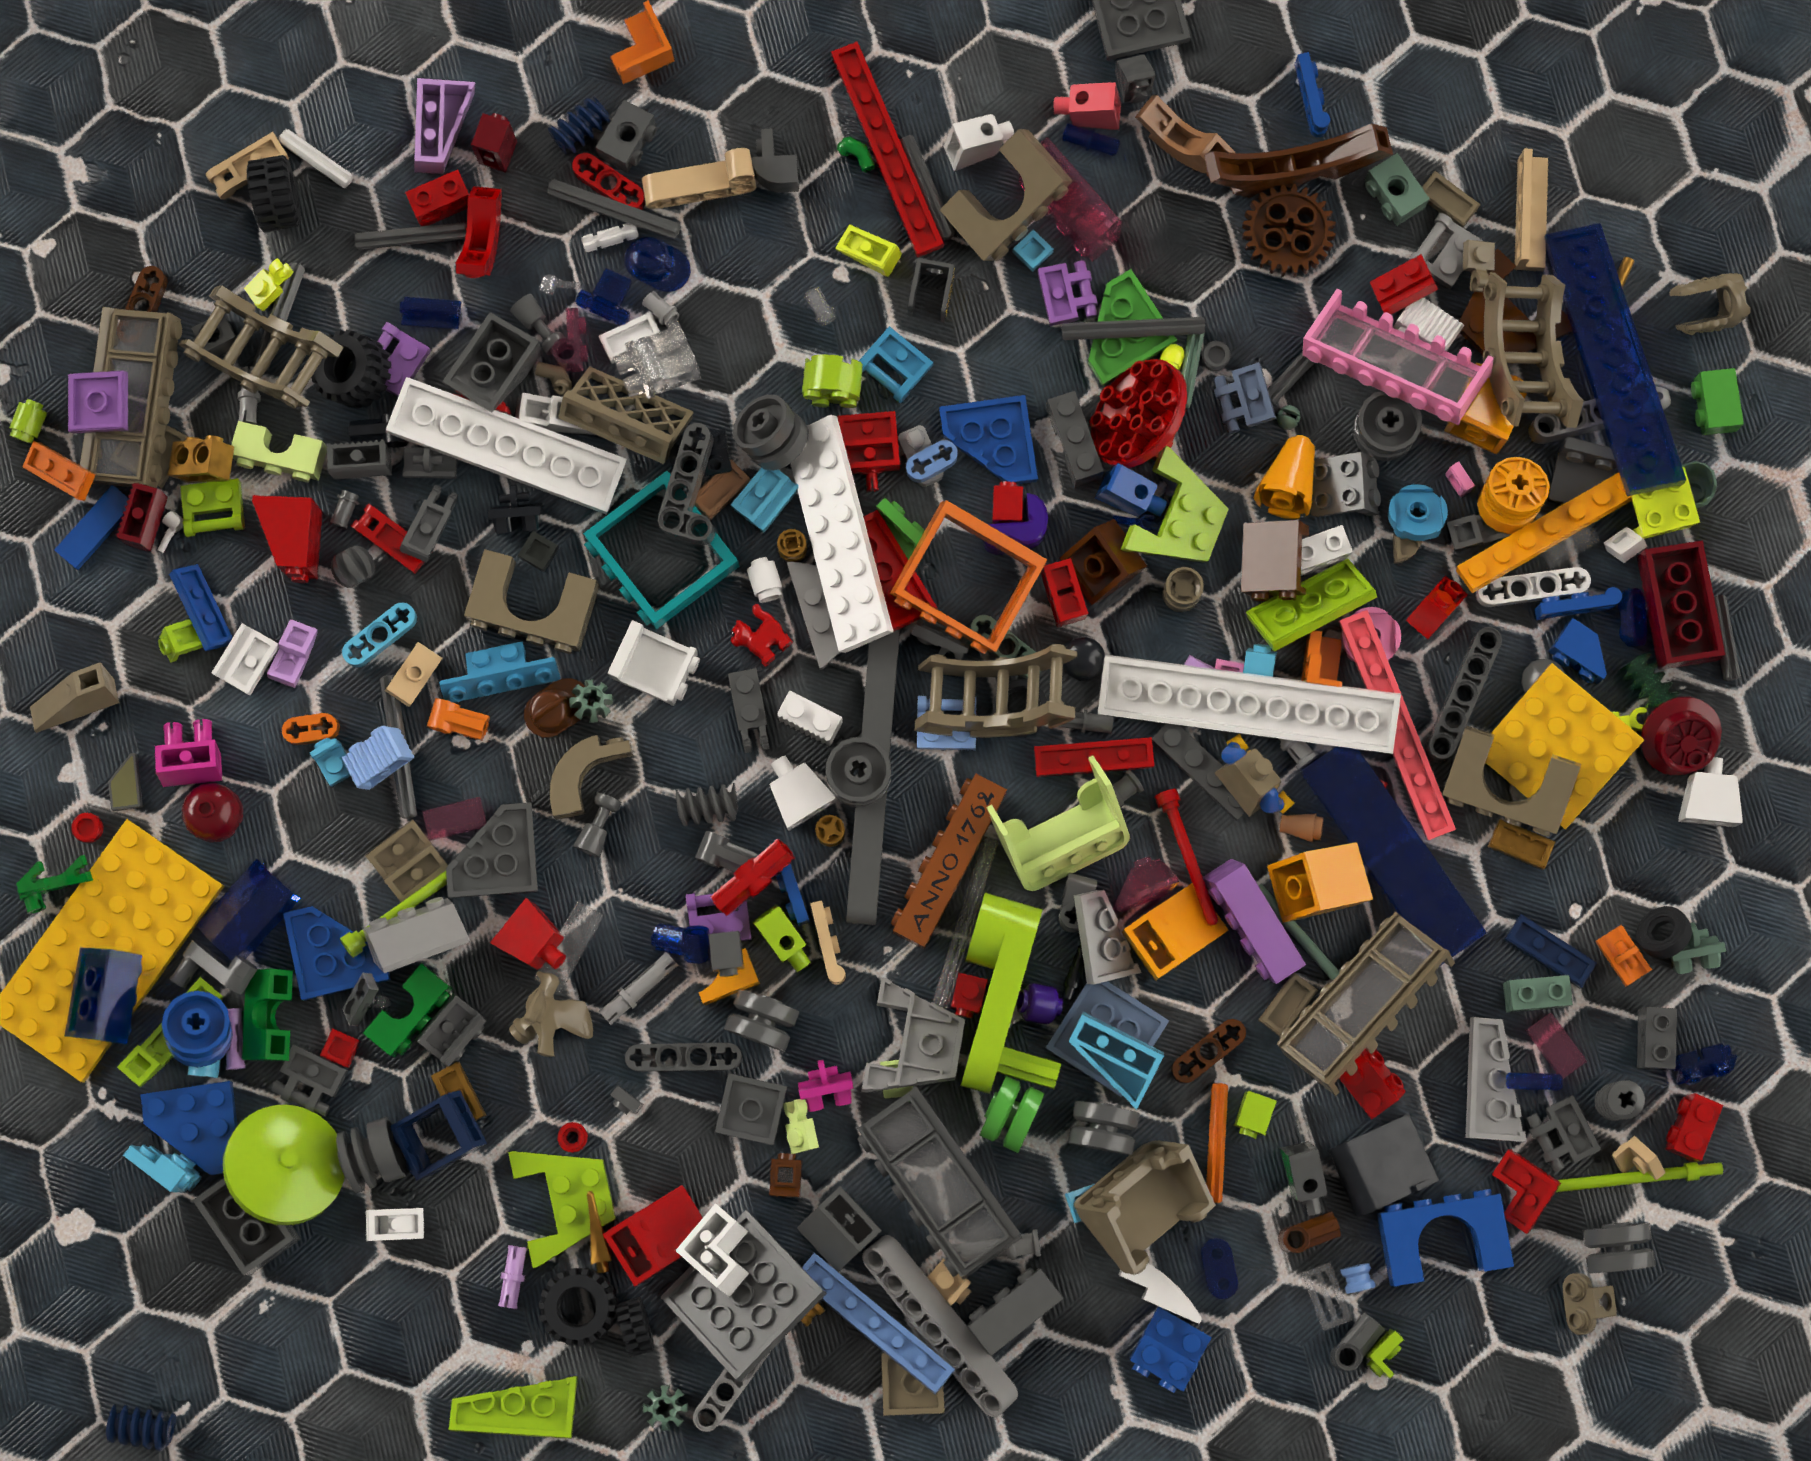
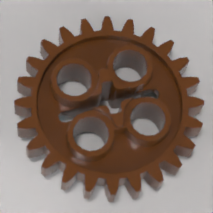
M1282 184L1278 193L1273 187H1270L1269 197L1261 192L1258 197L1259 202L1253 200L1250 205L1252 210H1246L1244 217L1248 220L1243 221L1242 228L1248 231L1243 233L1242 240L1250 241L1246 244L1245 251L1254 250L1251 260L1260 258L1259 268H1263L1267 264L1270 265L1269 274H1272L1276 268L1280 269L1281 277H1284L1287 270H1290L1292 276L1296 277L1299 268L1304 274H1307L1309 264L1315 269L1318 268V259L1325 261L1327 257L1325 251H1331L1333 244L1329 241L1334 240L1336 233L1329 230L1333 229L1336 223L1327 220L1333 212L1332 210L1323 211L1327 202L1317 203L1318 193H1314L1311 197L1307 196V187L1301 193L1297 192L1296 184H1293L1291 191H1287L1285 185ZM1279 211L1283 218L1279 220L1273 219L1269 212ZM1301 214L1308 215L1311 222L1302 223L1298 216ZM1263 226H1267L1270 229L1266 230ZM1285 227H1290L1292 234H1287ZM1275 238L1280 245L1271 247L1266 243V239ZM1304 242L1308 249L1300 251L1295 247L1294 243Z

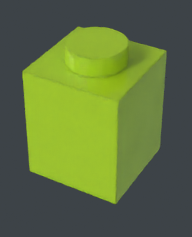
M1246 1091L1234 1126L1240 1128L1239 1134L1256 1139L1257 1135L1264 1136L1277 1101L1251 1091Z

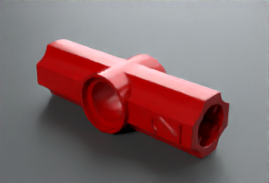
M780 839L775 840L756 858L753 857L740 866L733 873L734 877L710 896L715 906L726 916H729L751 896L754 897L763 891L773 881L772 878L795 859L792 851Z

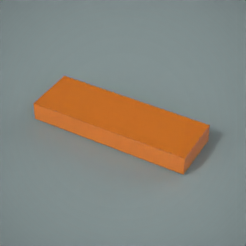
M33 441L23 464L24 469L82 501H85L96 475L36 441Z

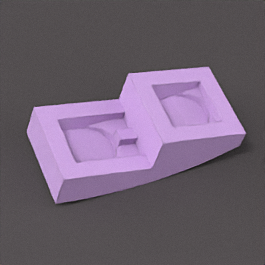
M290 619L278 643L279 650L267 672L268 678L295 688L308 661L318 630Z

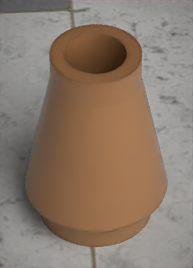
M1317 813L1281 815L1279 832L1287 833L1310 842L1314 840L1321 841L1324 817L1317 816Z

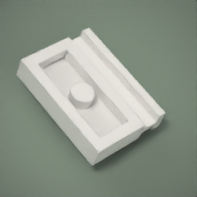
M242 623L212 671V674L244 693L251 695L278 651V643Z

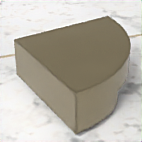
M1394 533V564L1403 563L1407 559L1409 560L1410 557L1412 558L1417 550H1419L1422 541L1402 539Z

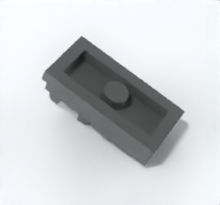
M922 618L916 622L911 634L916 636L923 644L941 646L939 655L945 656L947 652L951 651L954 652L955 660H962L964 654H967L971 648L972 642L963 636L960 640L952 637L945 632L947 627L937 622L933 625Z

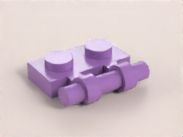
M1085 261L1075 262L1076 272L1069 274L1066 263L1038 269L1037 273L1050 326L1078 321L1077 309L1081 308L1085 309L1087 319L1098 316L1096 310L1098 305L1096 295H1093L1090 285L1092 276L1091 272L1087 270ZM1071 285H1079L1082 297L1074 298Z

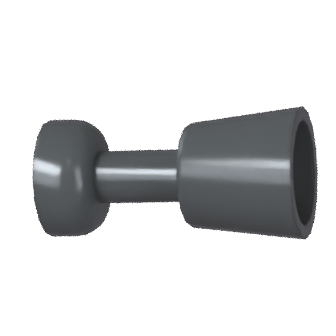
M532 294L525 295L511 307L510 313L528 330L535 329L543 338L542 349L546 355L555 353L566 343L567 338L563 333H553L543 322L546 316Z
M597 792L594 802L599 808L593 823L585 824L573 847L600 858L607 836V831L603 827L610 811L617 812L622 802Z

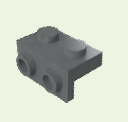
M453 993L415 1040L448 1067L452 1062L456 1063L465 1052L464 1047L469 1041L476 1039L484 1029L483 1024L486 1022V1019Z

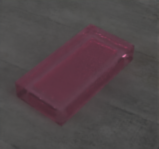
M481 797L422 811L430 841L479 829L487 823Z
M1551 1012L1525 1030L1561 1079H1564L1587 1062Z

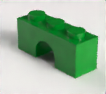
M422 963L402 986L413 997L414 1006L412 1012L405 1018L395 1019L388 1012L382 1010L363 1032L365 1036L391 1057H396L398 1054L402 1056L407 1052L413 1043L410 1039L417 1031L421 1032L432 1019L430 1015L437 1007L440 1009L451 996L449 992L453 988Z
M258 969L245 989L242 1060L265 1062L289 1061L290 1031L278 1028L275 1014L280 1003L292 1001L293 971Z

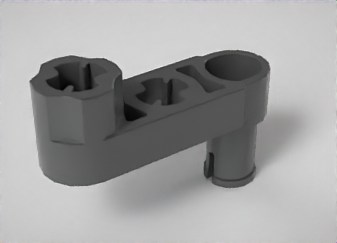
M192 940L182 954L184 956L183 960L169 979L186 989L198 968L202 967L225 987L241 995L258 969L254 964L239 955H236L232 962L228 964L208 947L196 940Z

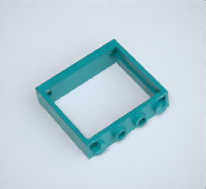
M665 471L583 533L587 540L584 546L593 558L599 556L605 564L601 568L611 581L615 578L623 586L619 589L628 603L634 601L640 608L636 613L646 626L651 623L656 630L740 567L737 558L718 534L715 533L713 541L708 546L721 563L655 612L598 539L601 535L664 489L666 491L671 476L668 471ZM679 488L675 492L674 498L681 501L687 498V495ZM694 505L692 512L701 514L700 511ZM701 523L695 529L701 536H704L708 531V526Z

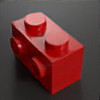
M1696 1093L1687 1094L1686 1097H1683L1677 1108L1678 1117L1675 1125H1672L1667 1133L1665 1150L1692 1162L1702 1161L1723 1105Z

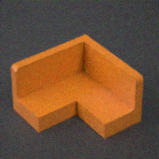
M649 1L643 2L645 11L624 20L635 45L610 56L623 84L674 62L671 45Z
M1314 630L1307 635L1301 680L1306 681V683L1342 687V681H1337L1342 649L1341 639L1323 637V631Z

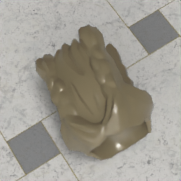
M1728 273L1708 278L1704 277L1670 289V296H1687L1716 289L1719 300L1717 316L1677 324L1676 329L1689 335H1694L1696 332L1720 331L1723 328H1733L1742 322L1750 314V306L1747 304L1745 297L1747 287L1745 286L1742 274Z

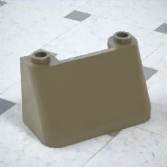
M1159 1140L1148 1142L1133 1152V1155H1129L1077 1198L1073 1204L1079 1218L1120 1270L1131 1275L1145 1270L1149 1257L1144 1250L1179 1220L1192 1223L1199 1222L1216 1206L1189 1145Z

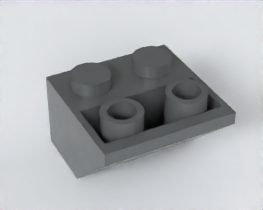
M841 1186L797 1227L837 1272L882 1231Z

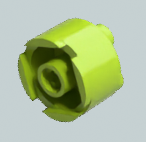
M813 355L811 356V361L806 358L802 386L803 397L812 400V405L816 407L826 408L829 407V403H835L844 408H856L857 402L860 399L863 364L855 359L851 360V364L843 362V356Z

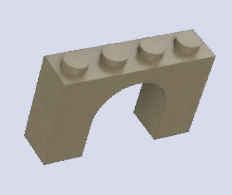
M1018 129L999 149L1018 171L1024 183V199L1021 207L1013 216L1005 220L995 218L969 190H958L940 209L941 213L983 261H998L1004 257L1009 251L1007 247L1014 240L1018 241L1028 232L1027 227L1034 220L1038 221L1044 217L1049 211L1047 207L1054 200L1058 201L1064 197L1069 191L1067 187L1073 182L1069 175L1027 129Z
M484 549L464 613L467 621L471 622L470 626L487 631L488 627L498 629V634L508 638H515L516 635L527 637L526 642L537 646H543L544 642L555 645V650L571 654L572 650L580 652L600 587L597 580L568 572L557 608L549 616L541 620H522L514 616L507 606V592L516 565L515 560L511 556Z
M1466 725L1442 796L1448 797L1447 802L1460 807H1464L1465 803L1475 806L1476 812L1492 817L1493 813L1504 816L1505 822L1515 826H1521L1522 823L1534 826L1532 831L1541 835L1550 836V833L1557 834L1581 763L1552 754L1543 782L1534 795L1522 801L1503 800L1491 792L1484 778L1485 762L1495 735Z

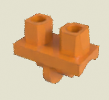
M1619 925L1595 941L1625 987L1652 970L1622 925Z

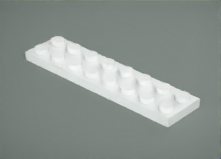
M408 377L404 381L386 428V433L431 448V450L606 515L627 461L626 458L500 411L494 410L491 413L473 401Z
M829 415L807 426L809 430L808 441L800 455L791 462L795 483L799 486L797 491L839 652L846 653L894 631L837 416Z

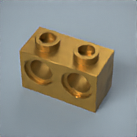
M207 435L203 440L195 437H186L185 441L173 442L168 476L188 483L229 481L234 446L223 443V438Z

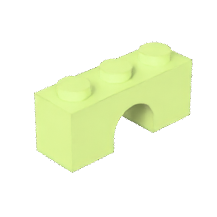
M238 421L231 446H234L233 459L236 461V465L247 469H253L254 465L263 467L265 472L281 476L282 472L293 474L292 478L302 482H309L310 479L319 481L327 453V446L322 440L294 434L292 444L286 451L273 453L269 448L272 434L266 427Z

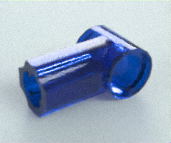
M663 923L655 926L654 933L651 936V944L656 950L683 955L684 960L688 963L697 964L709 961V928L700 925L683 928Z

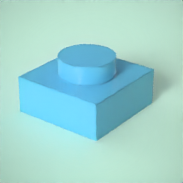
M1033 229L1013 248V253L1033 272L1053 253L1054 249Z

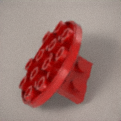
M1159 359L1137 361L1110 385L1103 388L1095 413L1089 421L1091 437L1101 460L1113 467L1119 463L1127 468H1132L1150 459L1156 461L1159 452L1165 446L1172 447L1175 434L1178 432L1185 415L1187 402L1186 382L1177 368ZM1105 403L1104 408H1103V411L1100 412V410H1101L1103 404Z

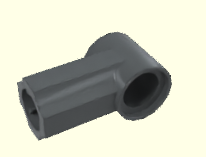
M706 831L695 859L715 868L722 867L735 872L749 859L756 858L758 854L730 843V840L723 836Z
M1363 1313L1341 1342L1332 1349L1330 1353L1332 1365L1340 1371H1352L1358 1368L1363 1357L1385 1329L1372 1317ZM1344 1348L1349 1349L1353 1355V1360L1348 1366L1343 1365L1339 1359V1354Z

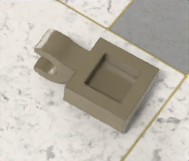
M1467 240L1463 243V271L1471 272L1470 291L1483 292V288L1489 280V274L1495 271V243Z

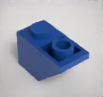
M1572 618L1565 625L1548 652L1553 655V660L1561 666H1570L1578 671L1577 675L1585 682L1598 684L1607 675L1598 634Z

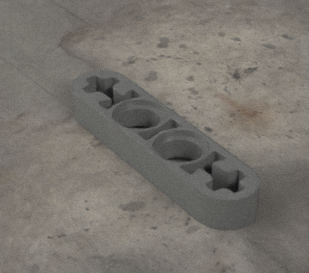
M733 1043L636 1044L627 1050L625 1061L629 1068L638 1072L734 1070L741 1064L742 1052ZM698 1048L705 1050L707 1053V1061L700 1066L694 1065L690 1059L692 1051ZM711 1048H717L715 1054H725L726 1049L731 1048L732 1053L737 1054V1059H733L731 1065H726V1061L723 1059H715L717 1066H711L713 1058ZM639 1049L643 1055H652L651 1049H657L655 1054L657 1067H651V1060L642 1061L641 1066L638 1067L635 1061H631V1056L636 1055ZM666 1049H673L677 1053V1061L672 1066H665L661 1062V1054Z

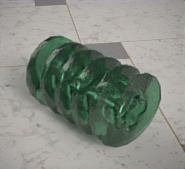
M1650 652L1639 655L1617 671L1627 670L1622 679L1623 681L1634 680L1630 690L1641 689L1637 699H1649L1644 706L1647 710L1656 708L1665 701L1677 698L1680 694L1679 690L1668 691L1673 684L1671 680L1661 682L1666 674L1664 671L1654 673L1658 666L1657 661L1647 664L1651 656Z

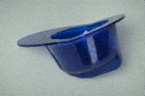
M645 237L634 241L628 247L624 257L625 267L629 274L655 289L664 292L676 291L682 288L689 280L691 270L686 255L659 239Z

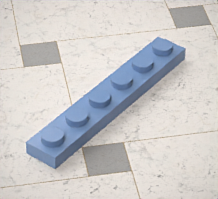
M816 1253L803 1265L802 1268L827 1293L821 1299L932 1393L937 1394L955 1371L951 1365Z

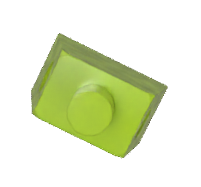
M775 904L752 921L781 962L788 960L796 972H799L811 963L802 950L807 944L778 905ZM784 936H788L791 940L790 946L783 948L780 943L781 938Z

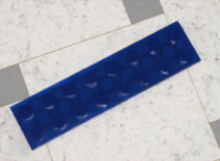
M1336 746L1300 771L1349 843H1358L1363 863L1402 918L1442 948L1449 950L1452 957L1487 933L1358 749ZM1423 947L1427 954L1430 955L1431 952Z

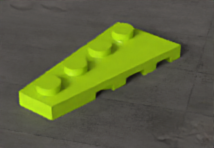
M567 1377L566 1379L546 1381L534 1385L508 1388L507 1390L453 1398L449 1430L572 1439L578 1377Z

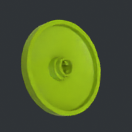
M274 1105L255 1111L236 1127L225 1147L223 1175L231 1196L245 1212L266 1223L294 1225L315 1218L334 1201L345 1179L338 1159L337 1133L321 1116L303 1107Z

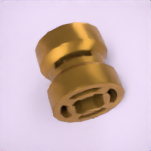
M796 529L785 530L779 535L777 547L780 557L786 562L802 561L807 554L805 536Z

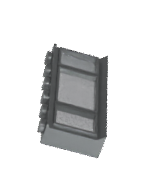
M916 1085L862 1126L857 1127L861 1134L857 1140L866 1153L872 1150L879 1159L874 1162L875 1166L884 1178L890 1175L895 1185L891 1189L901 1203L907 1199L913 1208L908 1213L918 1227L924 1224L930 1232L926 1239L935 1252L940 1249L944 1252L948 1259L943 1263L953 1277L959 1274L962 1280L966 1279L1022 1238L1016 1226Z

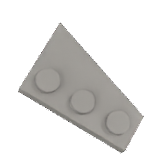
M1105 890L1074 895L1087 984H1098L1142 973L1138 963H1134L1130 956L1129 950L1131 948L1127 939H1123L1117 927L1119 921Z

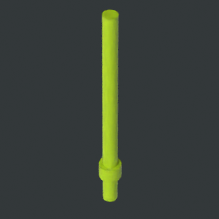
M1697 1162L1684 1163L1681 1167L1663 1168L1665 1174L1658 1180H1655L1648 1172L1642 1174L1640 1171L1558 1180L1561 1182V1185L1556 1192L1684 1178L1686 1181L1700 1180L1702 1176L1723 1174V1165L1721 1162L1700 1165Z

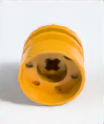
M1522 457L1506 458L1498 462L1491 470L1486 483L1479 493L1477 506L1481 518L1494 530L1506 534H1513L1534 522L1549 494L1550 485L1546 473L1538 464Z

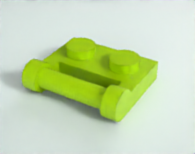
M238 478L229 479V481H214L180 486L184 519L183 530L186 537L195 536L196 533L231 528H234L235 531L245 529L241 481ZM233 511L232 517L195 521L194 515Z

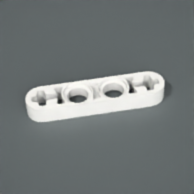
M1581 567L1500 577L1477 590L1476 599L1485 607H1496L1541 601L1544 598L1560 596V598L1571 597L1573 594L1585 592L1591 584V577ZM1574 575L1578 579H1583V583L1579 588H1576L1575 584H1566L1563 587L1564 591H1561L1562 582L1571 580ZM1541 579H1552L1555 583V590L1551 593L1544 592L1540 587ZM1502 583H1505L1504 593L1496 594L1492 600L1489 599L1488 595H1483L1487 586H1490L1492 591L1501 590L1503 588ZM1512 583H1523L1526 586V594L1522 597L1515 596L1511 591Z

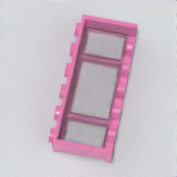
M1336 289L1304 336L1302 355L1312 362L1321 363L1332 368L1339 374L1350 376L1365 386H1372L1385 392L1392 398H1398L1410 403L1416 409H1423L1438 416L1443 421H1450L1459 425L1460 420L1486 380L1491 377L1494 357L1488 355L1482 366L1476 365L1471 362L1472 352L1467 347H1462L1456 356L1445 351L1446 341L1442 336H1435L1431 344L1418 339L1419 328L1415 324H1409L1404 333L1393 328V316L1387 312L1383 313L1379 321L1367 316V305L1362 301H1358L1353 310L1341 305L1342 291Z

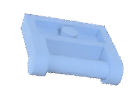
M918 696L917 718L926 713V710L930 708V699H926V696ZM975 697V711H974V714H975V715H976V697ZM942 699L941 711H963V699ZM917 731V749L976 750V738L970 737V732L952 731V736Z

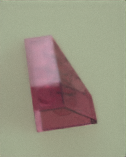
M1149 856L1135 861V867L1129 871L1113 906L1115 915L1170 895L1179 883L1178 876L1159 858L1152 861Z

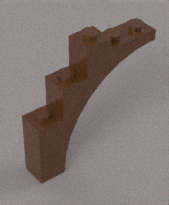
M1371 123L1331 139L1295 148L1246 154L1212 151L1204 155L1206 161V174L1211 183L1228 186L1234 195L1249 198L1276 185L1281 186L1284 184L1286 188H1292L1293 184L1299 186L1320 176L1336 180L1391 156L1393 152L1387 127Z

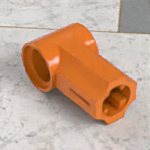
M435 698L426 727L446 734H452L453 732L483 741L487 733L490 717L460 708V705Z

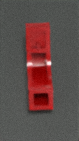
M472 187L468 195L466 236L463 249L456 261V274H464L468 278L490 276L496 257L500 231L502 189Z

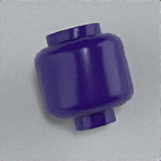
M1030 983L1025 989L1020 990L1017 999V1011L1021 1013L1025 1021L1047 1025L1053 1022L1056 1016L1061 1015L1063 1000L1059 998L1056 988Z

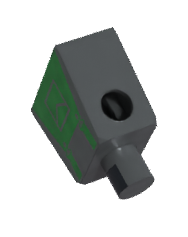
M1309 1141L1281 1147L1280 1152L1292 1197L1297 1202H1302L1305 1216L1322 1213L1319 1198L1327 1195L1319 1150ZM1310 1179L1309 1184L1303 1187L1304 1182Z

